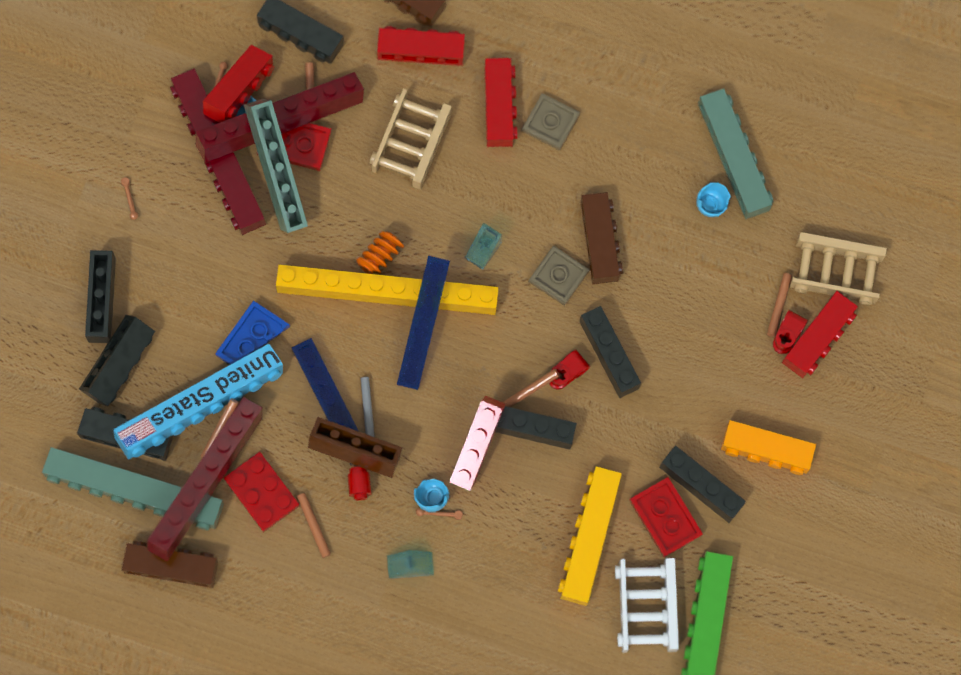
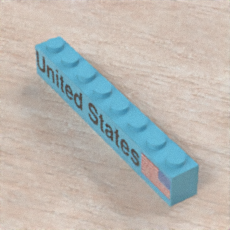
M267 344L113 429L114 438L128 460L132 457H139L148 448L161 445L166 438L172 435H179L191 424L196 425L202 422L207 415L220 412L231 398L239 401L243 398V395L250 391L256 392L268 381L273 382L283 374V363L270 344Z

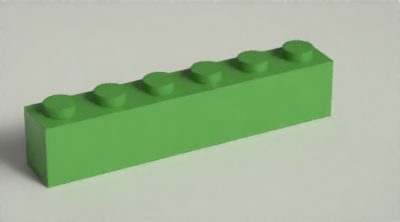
M706 551L704 557L699 558L698 570L701 571V576L695 582L694 592L698 593L697 602H692L691 615H694L693 624L689 623L687 637H691L690 646H685L684 659L687 660L686 668H682L681 675H715L733 556Z

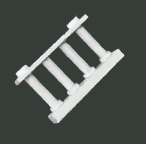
M666 558L664 565H660V567L625 568V559H620L619 565H615V579H619L621 633L617 634L618 647H622V653H627L628 644H663V646H667V652H676L679 648L675 558ZM660 576V578H664L665 587L657 590H626V577ZM627 599H661V601H665V610H662V612L627 613ZM662 621V623H666V632H663V635H628L627 622Z

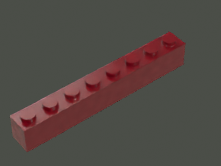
M195 68L171 78L173 86L169 88L174 99L179 98L181 105H178L182 117L187 116L190 122L187 124L191 136L196 135V132L219 123L203 114V100L207 94ZM234 152L209 162H204L208 173L213 172L216 178L213 180L217 192L222 191L224 199H222L225 210H230L233 218H230L235 231L239 229L241 235L265 226V218Z
M353 72L273 102L281 134L363 103L364 88L356 73ZM246 113L196 132V147L205 163L255 144Z
M244 397L242 398L148 538L149 552L166 561L169 560L262 420L263 407Z

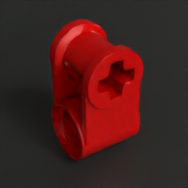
M788 310L773 341L774 350L779 354L789 353L797 338L800 337L808 319ZM783 339L787 340L785 344L781 343Z
M576 349L551 369V371L556 369L559 375L563 376V379H555L549 385L556 390L563 389L574 379L583 375L591 366Z

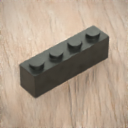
M266 0L256 15L257 22L263 30L267 32L271 30L281 40L294 43L300 51L310 52L322 63L326 61L331 64L344 45L343 35L280 0Z
M90 250L85 337L89 343H108L111 339L116 257L113 251Z
M599 306L582 314L579 322L619 399L638 390L641 381L602 307Z
M125 315L79 390L97 403L109 406L116 399L117 391L121 385L127 381L133 366L139 362L141 353L151 343L155 331L137 317Z
M505 406L495 432L570 450L577 423Z
M85 408L77 434L82 439L121 449L114 438L113 429L130 420L120 413L110 415L106 414L105 410L101 408ZM173 435L166 438L161 445L148 448L143 455L166 461Z
M676 445L659 467L728 523L733 520L746 503L744 499Z

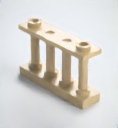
M403 89L401 95H396L393 103L395 110L378 151L373 152L370 164H372L373 173H377L379 165L410 176V179H413V187L421 190L451 116L452 106L444 103L442 109H437L436 111L406 100L407 90ZM406 108L433 118V121L436 122L434 128L428 130L399 119L402 109ZM395 127L425 137L428 141L426 148L422 147L420 149L391 138ZM387 146L417 156L420 160L418 167L414 166L412 168L384 158Z
M800 232L796 242V247H801L803 250L799 278H792L789 288H794L796 292L800 293L810 291L832 296L838 291L846 298L858 300L859 303L864 305H872V303L875 304L880 294L872 292L876 264L882 262L885 258L887 248ZM814 250L823 251L824 254L820 282L807 280L811 253ZM836 254L844 255L846 258L842 287L829 284L832 260ZM857 258L865 259L867 262L863 290L850 288L854 261Z

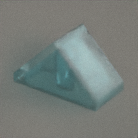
M483 223L465 259L483 270L501 245L502 234Z
M408 550L387 556L389 579L434 575L432 552Z

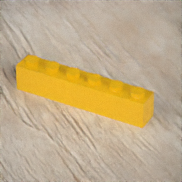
M597 466L594 472H589L586 484L590 485L588 494H583L581 506L585 508L583 515L578 514L575 527L579 528L577 536H572L569 549H573L571 558H566L564 570L568 572L566 579H561L558 588V592L562 593L560 599L585 606L588 604L622 473Z

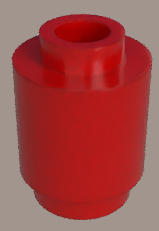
M362 467L350 468L347 475L349 496L354 497L356 501L366 500L367 496L371 495L370 473Z

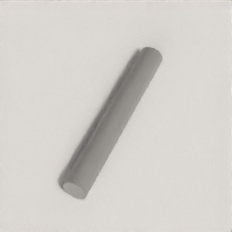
M362 377L360 379L365 433L375 437L369 377Z

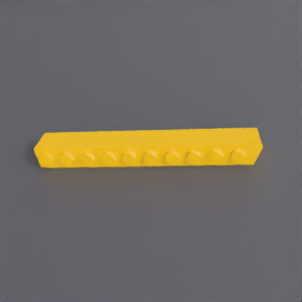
M278 265L276 281L277 293L496 315L498 287L288 265Z

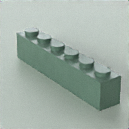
M725 89L701 96L698 106L745 220L770 211L773 203L772 194L764 186V175L757 169V159L754 152L749 150V139L746 133H742L739 115L737 113L734 114L731 96L726 94Z
M263 98L245 104L244 108L280 230L290 233L307 227L308 224L272 100Z

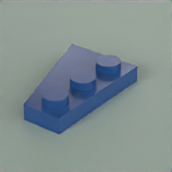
M253 301L215 355L231 365L262 348L288 329L290 324Z

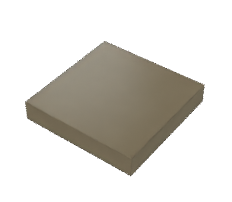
M542 93L525 122L522 132L560 151L580 112Z
M553 245L528 282L565 306L588 274L589 269Z

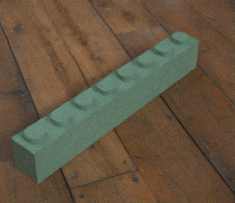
M53 447L50 448L42 470L43 475L47 477L46 480L51 483L59 484L64 482L68 484L67 487L73 490L80 491L81 488L90 490L89 494L102 498V495L111 497V501L123 504L124 501L132 503V507L145 511V508L154 510L153 514L161 517L165 515L182 487ZM211 496L193 522L196 523V527L209 531V528L216 529L224 505L223 500Z

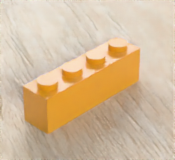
M730 420L726 427L721 450L725 451L726 455L732 457L741 455L747 457V460L753 463H760L762 461L769 463V467L775 469L784 467L790 469V472L793 474L803 475V473L807 474L810 470L816 444Z

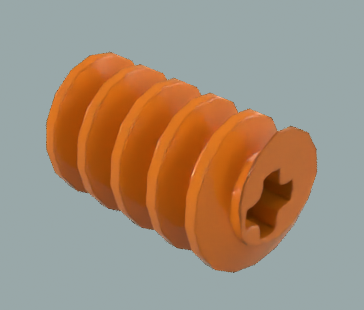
M388 231L380 232V238H375L373 241L375 245L370 244L368 246L369 251L362 252L363 258H357V264L366 274H373L374 272L381 274L379 266L387 267L384 260L393 261L390 253L398 255L399 252L396 247L404 248L403 243L395 235Z

